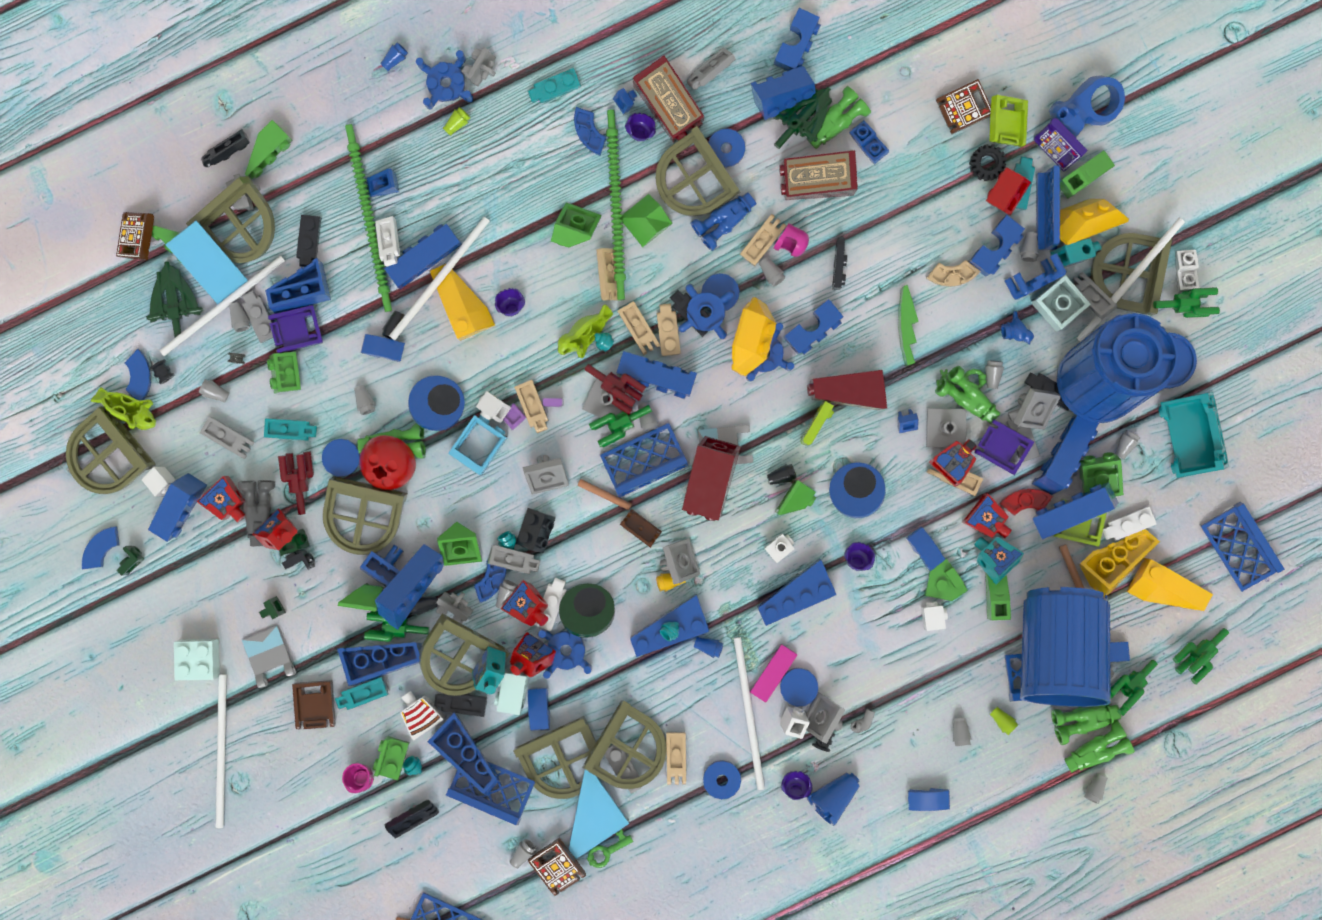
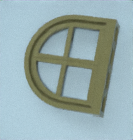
M698 126L691 130V133L665 151L656 169V186L662 200L672 210L686 216L708 214L741 193ZM694 143L707 165L689 176L676 155ZM674 159L686 179L668 190L666 171L668 165ZM709 171H712L725 191L706 203L693 182ZM691 185L703 205L687 206L678 202L672 196Z
M248 176L238 177L186 223L189 226L197 220L233 263H246L263 256L270 248L275 234V220L272 210ZM247 193L259 211L242 224L231 209V206ZM225 212L237 230L223 242H220L209 228V225ZM261 215L264 229L259 244H257L246 227ZM240 233L252 250L246 253H237L227 249L225 245Z
M1125 233L1111 238L1101 246V252L1096 253V257L1093 258L1091 280L1111 298L1113 294L1108 290L1103 281L1102 270L1122 274L1121 286L1126 280V275H1130L1135 270L1128 268L1132 245L1138 244L1154 247L1161 238L1137 233ZM1172 238L1152 260L1149 271H1143L1139 276L1140 278L1147 279L1142 303L1124 300L1121 297L1116 303L1117 309L1151 316L1158 313V308L1155 309L1153 307V302L1160 301ZM1128 243L1123 267L1103 263L1112 249Z
M104 406L98 407L75 428L66 446V461L71 475L83 488L97 494H110L123 490L145 470H149L156 465L123 423L109 413ZM97 423L113 441L100 454L84 436ZM80 441L85 444L95 457L83 470L78 461ZM117 448L133 465V468L120 479L104 461ZM101 464L115 482L101 484L91 480L87 475Z
M336 476L331 477L328 481L323 507V524L329 538L339 548L352 554L368 555L371 551L375 553L382 550L393 540L398 531L403 505L408 493L397 490H383L371 484ZM337 493L361 499L358 518L334 513ZM368 501L393 506L389 526L365 520ZM334 518L356 523L353 542L340 534L336 528ZM364 525L387 530L379 540L370 544H360Z
M442 613L421 647L419 664L424 678L432 688L446 695H464L476 690L473 679L462 684H448L447 682L457 666L470 673L474 670L460 662L471 644L483 651L489 646L506 652V659L510 653L502 645ZM444 630L464 640L454 658L434 648ZM431 652L451 662L440 680L433 674L431 669Z
M621 700L582 768L614 787L635 789L648 784L659 774L666 759L667 748L664 734L657 723L624 700ZM627 715L645 726L633 748L615 738ZM648 730L653 735L656 744L654 761L636 751ZM610 744L629 754L617 776L598 766ZM632 757L650 767L647 772L637 778H620Z
M582 716L515 747L513 752L516 758H519L527 778L535 781L534 787L539 792L551 798L568 799L580 794L582 781L578 784L576 783L569 765L589 756L596 744V740L585 716ZM581 732L589 751L566 761L558 742ZM551 745L560 765L537 774L529 755ZM562 768L570 787H552L541 778Z

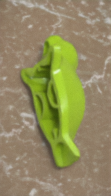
M604 304L598 314L588 315L579 319L572 326L569 333L559 338L558 353L565 355L577 352L579 358H584L588 346L595 340V333H601L606 322L612 317V310Z
M102 387L99 388L96 395L91 399V402L102 403L106 410L119 420L127 422L129 428L134 429L137 427L141 430H148L156 425V420L149 411V408L153 405V402L149 399L139 401L123 393L107 392Z

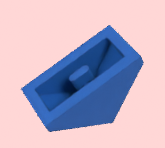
M388 168L366 178L370 197L399 192L397 176L392 169Z

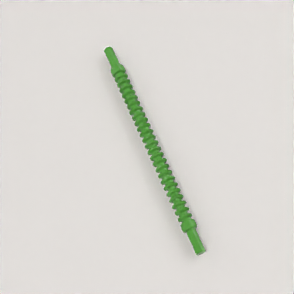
M607 110L608 129L606 130V136L609 137L607 139V142H609L607 144V147H609L607 152L610 153L608 155V158H610L608 161L610 166L608 168L611 170L608 172L611 175L609 177L611 180L609 182V185H611L609 190L612 191L610 193V196H612L610 199L612 204L610 206L613 207L610 210L613 212L611 215L613 218L611 220V223H613L611 228L614 229L612 231V234H614L612 237L614 242L612 244L615 245L613 247V250H615L613 253L615 258L613 260L616 262L613 264L616 267L614 269V272H616L614 274V281L617 283V300L622 301L625 300L624 281L626 280V274L624 271L626 269L623 268L625 266V263H623L625 260L623 255L625 253L622 252L624 249L622 246L624 244L622 241L624 236H621L623 230H621L623 228V225H621L623 220L620 219L623 215L620 214L622 211L620 201L622 199L619 198L621 195L619 192L621 190V187H619L621 182L618 180L621 177L618 176L620 174V171H618L620 168L618 163L620 161L617 160L619 158L617 154L619 152L617 149L619 144L616 143L618 141V138H616L618 130L615 124V110Z
M348 124L345 125L349 143L347 148L351 152L349 156L352 157L350 160L353 162L351 167L354 168V178L357 179L355 183L358 184L356 188L359 189L357 194H360L358 199L361 202L359 204L362 205V215L365 216L363 220L366 221L364 226H367L365 231H368L366 236L369 239L367 241L370 242V252L373 253L371 258H374L372 263H375L373 268L376 269L374 273L377 274L375 278L378 279V293L382 296L385 312H391L390 286L387 285L388 280L385 279L387 277L384 274L386 271L383 269L385 265L382 264L383 261L379 257L377 232H375V221H373L375 217L372 216V206L369 205L371 200H368L370 195H367L369 192L366 189L368 185L365 184L367 180L364 179V168L361 167L363 163L360 162L362 158L359 157L361 153L358 152L360 147L356 143L353 125Z

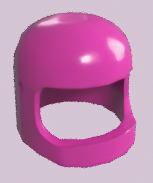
M788 223L773 249L777 251L785 249L791 253V256H801L809 244V236L805 231Z
M359 763L349 765L342 775V782L350 793L364 792L372 786L374 781V773L371 768Z

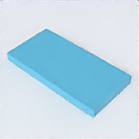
M197 220L166 243L170 251L217 304L248 281Z

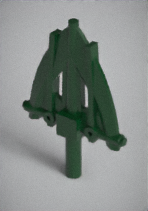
M829 87L818 91L815 88L816 93L811 98L804 99L796 103L794 107L785 109L773 117L775 120H782V124L784 126L787 125L788 128L774 143L777 149H780L793 134L797 136L799 132L800 136H806L810 143L818 141L817 134L822 128L828 107L832 103V98L829 97L831 90ZM806 106L798 115L796 114L802 107ZM816 111V115L811 119V121H808V119Z
M164 262L165 265L161 272H156L157 280L151 295L150 315L146 316V319L150 320V323L156 322L157 319L164 321L168 318L172 320L174 338L182 333L180 319H183L182 315L185 317H189V314L201 315L200 312L203 311V308L198 306L191 288L181 276L180 269H174L169 262ZM176 288H177V289L180 291V293H181V298H182V300H181L180 302H179V300H178V295H177V290H176ZM165 290H166L167 304H164V301H163V294H164V291H165Z

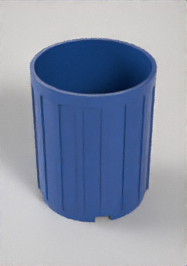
M1120 314L1108 322L1106 321L1069 350L1059 364L1057 386L1065 405L1084 420L1095 423H1108L1120 419L1167 386L1166 384L1174 376L1177 366V347L1170 332L1167 333L1159 321L1143 314Z
M1049 587L1027 592V599L1023 602L1021 700L1044 705L1071 707L1103 706L1111 703L1110 604L1107 601V595L1104 597L1103 592L1074 587H1060V590L1050 591Z

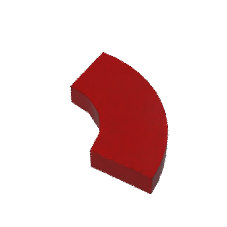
M1022 489L1007 495L1000 501L999 505L1015 516L1021 510L1027 508L1036 510L1045 508L1053 496L1037 489Z

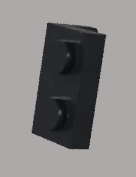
M527 508L516 544L532 551L544 553L551 530L554 527L555 517Z

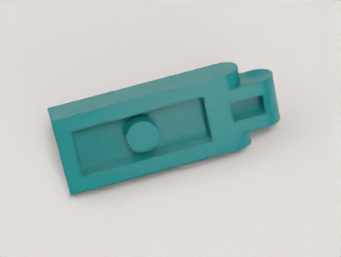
M574 68L534 84V89L529 90L528 94L532 103L537 101L544 103L581 88Z
M1021 156L1020 162L1015 164L1014 171L1031 182L1016 209H1027L1035 167L1032 166L1033 158Z
M265 418L264 438L308 441L309 437H316L317 426H310L308 421Z
M381 676L342 691V696L335 698L338 709L346 707L347 710L387 696L389 692Z

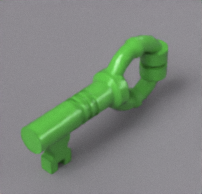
M973 368L964 374L968 381V377L971 374H978L979 389L986 383V374L981 370ZM945 369V372L940 370L942 376L940 380H936V386L944 377L948 379V369Z
M621 829L619 833L616 832V835L619 836V841L609 847L597 845L592 848L588 853V858H586L590 866L596 868L605 867L612 853L634 842L631 835L626 837ZM597 850H601L605 856L604 861L601 863H597L596 859L594 860L593 853Z

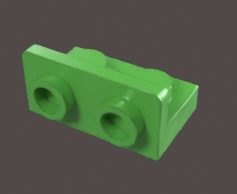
M296 352L270 355L269 359H267V367L269 371L271 370L270 388L274 389V394L301 390Z
M387 736L384 741L381 740L378 751L381 753L379 759H376L373 765V770H375L374 776L378 777L381 775L399 780L410 742Z

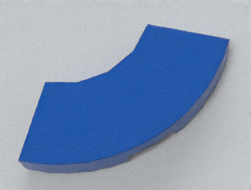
M576 107L574 124L580 141L588 150L601 156L606 136L600 134L595 128V114Z
M137 349L125 362L130 372V382L126 391L136 400L141 401L146 398L150 390L151 373L148 370L150 365L146 356L140 349Z
M117 526L99 532L89 541L82 557V570L103 567L107 552L113 547L119 546Z
M487 564L484 578L474 585L480 603L488 600L498 592L500 583H503L505 580L506 568Z

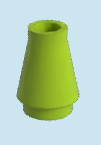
M459 107L453 111L443 129L451 136L467 125L471 117Z
M998 706L989 714L1002 733L1005 732L1007 735L1019 725L1015 718L1001 710Z

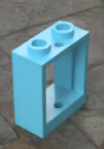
M474 415L448 453L478 475H482L508 438L504 435L506 433L498 426L495 428L490 426V421L482 415L480 417ZM477 423L500 438L482 465L459 451Z

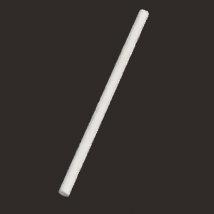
M486 217L482 218L389 336L393 340L397 339L490 221Z
M1178 218L1110 299L1115 303L1119 301L1185 223L1183 219ZM1096 315L1076 339L1081 342L1091 334L1102 320Z
M280 255L160 349L161 354L165 356L283 264L285 262L284 258Z
M736 637L733 639L757 790H763L765 786L741 637Z
M219 674L216 828L224 827L227 674Z

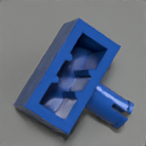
M393 545L385 558H381L371 551L360 566V570L387 587L400 572V570L395 568L394 564L404 551L400 548L398 549V546Z

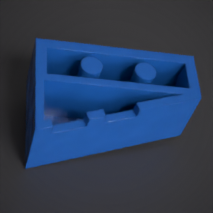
M804 66L783 72L781 77L775 79L772 76L767 77L766 82L757 84L755 81L751 83L754 102L765 120L777 116L779 112L794 107L796 103L809 99L816 93L815 83Z
M318 258L312 260V263L306 267L296 270L295 274L288 278L285 277L265 290L269 309L277 314L331 300L324 266Z
M189 473L172 482L148 530L166 542L177 538L182 532L181 527L189 518L191 511L207 487V484Z

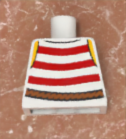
M409 691L401 697L408 707L400 713L413 741L446 718L445 714L438 707L434 706V703L426 695L417 700L414 694Z

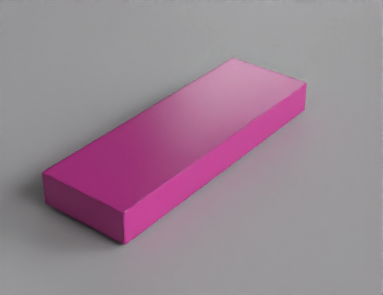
M781 644L750 690V693L766 703L797 657V654Z

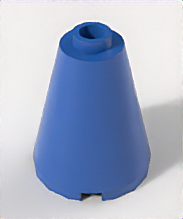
M844 773L810 794L807 800L810 805L815 804V811L827 823H832L835 826L859 789V779L853 773Z

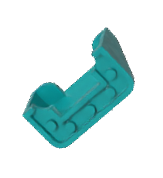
M1213 392L1161 402L1159 414L1168 423L1175 455L1174 462L1171 463V469L1177 478L1224 470L1229 466Z

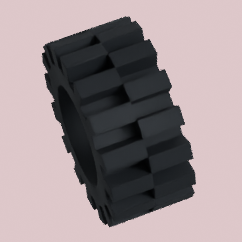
M985 144L973 153L969 165H971L970 171L974 172V177L977 176L979 180L992 181L1004 171L1007 159L1003 156L1005 154L1004 151H1000V147L996 148L993 144L990 146ZM991 156L995 161L994 168L991 170L984 169L981 166L982 157Z

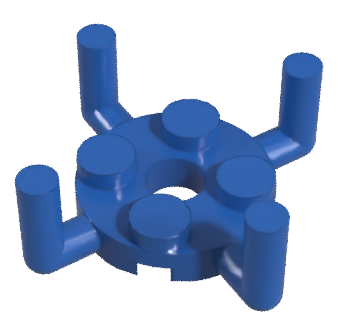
M458 50L456 52L458 59L454 64L440 62L433 68L425 64L422 58L416 59L419 69L428 74L426 85L432 96L430 99H423V104L428 110L433 109L438 101H454L459 97L469 103L473 101L470 91H464L465 78L460 70L466 61L463 51ZM442 79H451V84L448 87L441 86Z
M1057 253L1050 256L1057 271H1054L1048 259L1040 262L1045 273L1026 283L1020 272L1013 277L1020 289L1019 291L1011 277L1005 280L1015 300L1066 275V269Z
M687 284L685 289L692 299L687 306L688 320L679 326V331L685 332L693 326L701 331L714 330L720 339H725L727 332L720 326L725 318L724 303L733 298L734 292L729 290L721 297L710 292L698 294L693 284ZM708 306L711 308L712 313L709 317L701 315L700 310L702 307Z
M782 323L776 324L775 333L770 344L769 357L747 375L746 379L748 382H752L758 372H770L778 366L787 371L794 369V363L783 360V346L777 339L783 329Z
M546 629L539 631L538 636L549 641L548 646L556 651L553 664L543 673L545 679H549L556 668L569 670L578 665L584 669L586 674L591 673L592 665L583 659L585 656V645L581 637L575 636L568 631H561L555 635ZM569 645L572 649L571 654L563 655L561 647Z

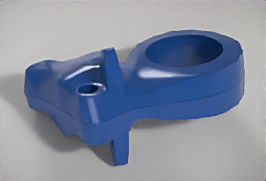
M1102 75L1092 76L1082 83L1067 101H1056L1049 109L1051 121L1057 118L1076 138L1086 124L1096 126L1109 124L1116 119L1123 109L1125 102L1124 88L1117 79ZM1105 85L1110 92V102L1104 111L1097 114L1092 108L1091 99L1096 89Z

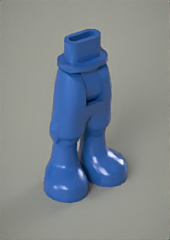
M747 192L742 197L739 195L736 199L714 210L710 217L704 221L694 219L690 224L699 237L704 235L715 224H719L715 230L701 238L705 246L713 251L717 247V240L722 235L731 232L747 213L751 212V208L757 203Z

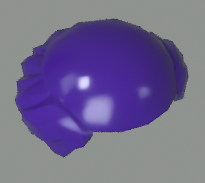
M634 113L629 116L625 123L627 133L638 142L646 141L656 133L655 121L645 113Z
M516 288L504 289L495 297V308L497 312L512 317L517 315L524 307L525 297Z
M855 542L845 550L844 557L848 566L853 570L865 571L874 566L875 553L869 545Z
M790 771L784 776L781 782V789L788 798L801 800L811 794L812 783L807 774L801 771Z

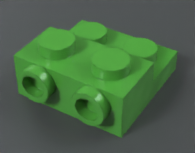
M1107 452L1103 454V457L1098 458L1089 455L1079 461L1081 463L1079 474L1082 481L1083 494L1098 484L1103 485L1109 482L1115 496L1124 495L1122 464L1117 454Z

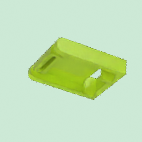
M1002 95L991 96L990 142L1018 147L1026 145L1028 100ZM1007 103L1014 104V111L1002 108L1007 107Z
M826 401L821 403L800 440L801 444L808 446L813 443L825 420L831 418L834 414L832 411L834 406Z
M1107 512L1097 516L1099 521L1095 536L1089 535L1092 519L1061 531L1060 534H1054L1053 537L1099 547Z

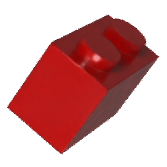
M1006 167L1000 173L994 188L988 192L986 202L1011 216L1031 182L1024 176Z

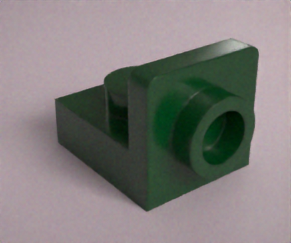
M304 529L298 530L292 537V540L279 550L281 556L309 547Z
M125 546L123 548L129 557L124 558L119 563L120 567L116 570L121 576L129 575L144 560L141 556L142 552L136 546Z

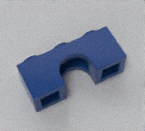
M801 8L798 9L790 26V31L799 36L800 42L794 46L782 43L774 61L775 66L789 71L803 65L805 61L802 58L804 52H809L813 43L810 39L813 34L817 35L821 24H818L819 16Z
M1008 215L1004 216L991 232L998 238L999 248L992 251L983 245L969 262L980 270V273L985 277L990 275V273L994 275L1000 267L998 263L1001 259L1005 260L1012 252L1011 246L1014 243L1017 245L1024 237L1022 232L1025 228Z
M829 299L813 312V315L818 320V328L815 331H806L798 324L783 337L797 355L801 352L805 355L813 348L811 344L815 340L820 342L827 336L825 333L830 328L835 330L842 324L840 320L844 316Z

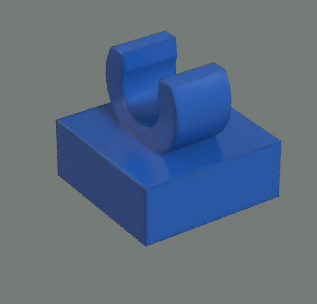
M624 88L617 91L613 100L623 115L630 111L637 94L634 90L627 93Z
M908 409V415L903 416L901 411L898 412L897 427L899 433L918 430L919 419L917 413L913 414V411Z

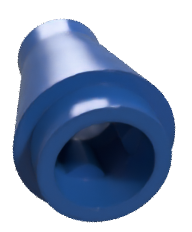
M398 42L395 45L392 44L380 64L389 71L406 59L408 52Z
M697 637L694 648L712 658H719L724 643H721L720 640Z

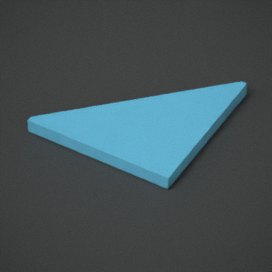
M584 770L569 843V851L576 859L629 824V821L599 778L587 770Z

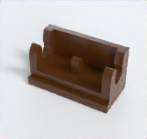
M633 509L629 511L620 523L623 528L650 548L662 533L661 530Z

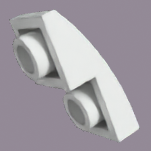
M1196 250L1176 251L1178 292L1200 288L1197 275L1199 264Z

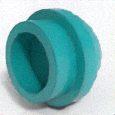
M604 332L595 333L596 347L605 352L609 350L614 343L612 335Z
M506 531L497 537L500 547L514 550L516 545V536Z
M664 623L660 629L661 636L667 641L675 640L679 636V623Z
M410 756L404 761L402 767L407 775L422 773V764L418 757Z

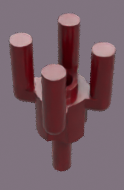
M590 364L584 369L603 382L600 388L612 395L613 401L611 404L628 415L632 412L633 409L631 407L634 406L636 400L640 401L643 397L641 393L645 391L646 386L626 373L618 377L610 372L606 376Z
M311 451L296 455L298 467L296 469L293 453H286L285 455L278 456L280 478L282 482H288L289 493L296 494L298 515H304L306 511L303 492L309 491L308 479L314 476Z

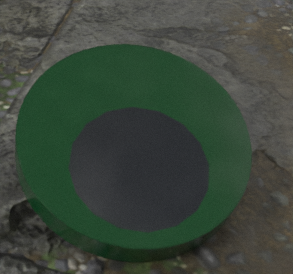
M589 583L580 584L571 588L562 597L559 605V616L563 626L571 634L583 638L594 637L606 631L612 624L615 616V605L612 596L603 587Z

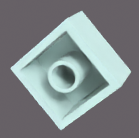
M1066 275L1059 278L1031 302L1055 331L1062 330L1091 305Z
M182 639L174 642L175 681L214 680L219 677V639Z
M510 668L505 670L504 678L498 685L501 687L500 691H498L495 697L494 706H497L498 712L515 715L521 714L524 709L529 676L523 672L516 676L511 672Z

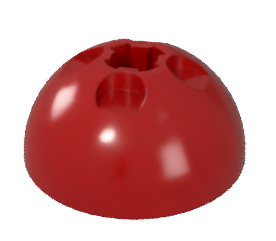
M381 435L370 439L364 445L360 454L359 465L362 475L371 485L383 490H394L404 486L411 480L415 473L416 460L412 450L402 440L393 436Z

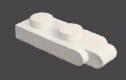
M391 216L375 221L379 257L381 261H384L386 267L397 264V257L400 256L396 219Z
M1150 506L1109 521V526L1103 528V534L1106 540L1114 538L1116 541L1156 525Z
M555 577L553 584H548L543 597L548 604L547 609L544 611V614L548 616V621L543 626L536 622L535 626L552 631L559 612L561 599L567 591L563 589L566 581Z

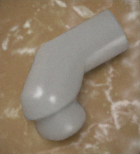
M866 709L862 719L851 723V730L855 733L868 730L875 712Z

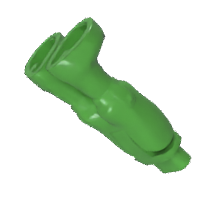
M849 86L843 89V97L838 104L829 107L822 128L817 134L818 141L810 143L815 149L821 144L825 145L826 142L833 139L844 129L849 128L852 120L857 116L862 115L866 117L871 113L870 108L860 98L847 113L842 114L850 104L859 98L857 93Z
M961 366L954 367L949 371L948 379L944 377L939 382L935 393L940 397H944L947 394L952 396L957 405L962 406L981 420H986L991 424L993 419L1000 415L996 405L991 403L988 397L978 388L977 384L968 381L964 377L965 371ZM950 381L958 384L964 391L958 390Z
M415 423L411 429L404 431L393 429L371 436L366 435L365 438H358L357 440L358 452L361 454L364 445L370 439L381 435L393 436L400 440L424 439V428ZM423 441L406 443L416 458L423 459L426 457V448Z
M1108 704L1104 706L1078 707L1071 712H1062L1060 709L1052 710V722L1055 726H1059L1055 727L1054 731L1060 745L1068 744L1069 738L1073 734H1087L1090 731L1113 724L1116 720H1120L1119 706L1117 704L1112 706ZM1077 721V723L1072 725L1061 726L1066 722Z
M1116 720L1111 724L1110 732L1104 736L1094 737L1091 741L1076 749L1074 753L1071 752V756L1065 758L1064 761L1072 773L1078 769L1082 771L1084 768L1109 762L1115 755L1121 753L1132 754L1135 750L1127 738L1123 727ZM1120 740L1114 746L1108 748L1106 747L1108 744Z

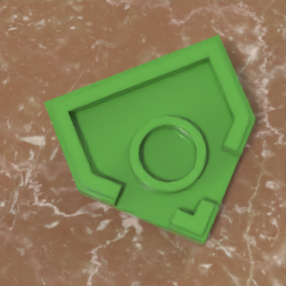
M947 559L933 570H929L925 596L953 601L968 591L963 580Z

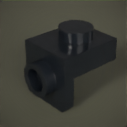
M306 550L298 554L293 552L285 557L286 561L282 562L285 570L303 561L308 570L315 567L313 564L315 560L310 552L307 553Z

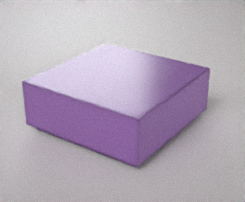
M543 398V405L545 407H562L563 399Z
M515 403L510 406L511 409L503 419L512 430L526 419L524 413Z

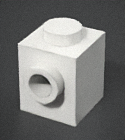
M487 391L479 399V403L476 406L482 411L480 415L489 421L492 418L499 423L503 421L511 409L510 406Z
M153 467L142 479L155 497H164L170 484L176 481L165 467Z
M781 533L767 544L764 549L778 563L794 550L792 546L794 541L788 534L784 536Z
M933 601L926 602V606H921L924 630L946 629L945 620H948V614L943 605Z
M787 707L780 721V725L786 735L803 739L810 723L804 710L798 707Z

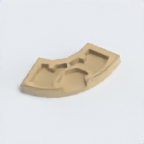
M967 260L953 267L938 263L926 279L941 286H959L975 278L981 271Z

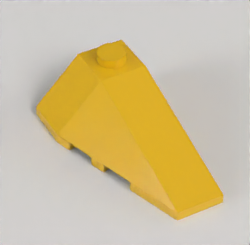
M446 264L430 270L433 280ZM452 269L437 287V291L456 337L462 341L495 326L488 308Z
M1144 529L1116 543L1113 542L1107 547L1093 551L1079 566L1089 585L1094 590L1103 592L1105 597L1126 578L1160 541L1148 530Z
M1147 558L1143 559L1126 591L1143 601L1205 611L1213 596L1212 593L1181 575Z

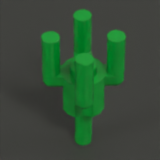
M1193 288L1191 291L1175 294L1173 300L1154 301L1153 307L1155 309L1172 308L1175 313H1183L1185 318L1209 317V315L1219 314L1220 308L1200 307V298H1207L1208 295H1217L1218 288Z
M647 405L630 415L623 411L616 415L608 413L589 423L591 430H597L608 425L612 434L597 441L599 446L604 448L625 437V431L635 427L633 421L652 412L650 405Z
M370 611V613L367 612L366 620L383 622L382 631L368 630V632H365L364 639L389 642L395 637L405 638L406 633L428 635L430 627L408 625L407 619H405L397 630L380 616L378 611Z
M1223 628L1212 640H1202L1197 646L1195 643L1189 642L1173 657V661L1179 664L1190 653V656L1175 669L1176 672L1181 675L1188 668L1194 674L1200 669L1191 678L1192 683L1197 685L1213 669V664L1210 660L1218 653L1216 646L1229 634V631Z
M1151 660L1140 672L1132 671L1129 675H1122L1111 687V699L1120 690L1126 697H1129L1118 709L1120 715L1124 716L1144 694V688L1148 684L1145 678L1158 665L1155 660Z

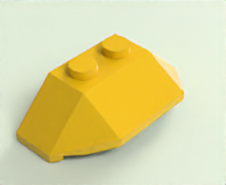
M1090 198L1060 210V240L1066 245H1070L1125 224L1129 221V218L1106 199Z
M752 297L751 301L743 308L732 344V370L742 376L748 375L766 360L777 324L767 304L756 297Z

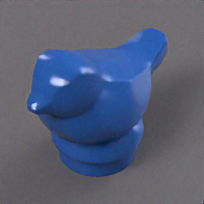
M1017 311L1013 312L1011 322L1001 325L1003 339H1015L1018 342L1024 341L1030 345L1034 338V334L1018 318Z

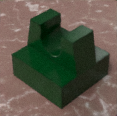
M277 596L263 603L265 609L259 612L262 619L270 616L272 620L286 613Z

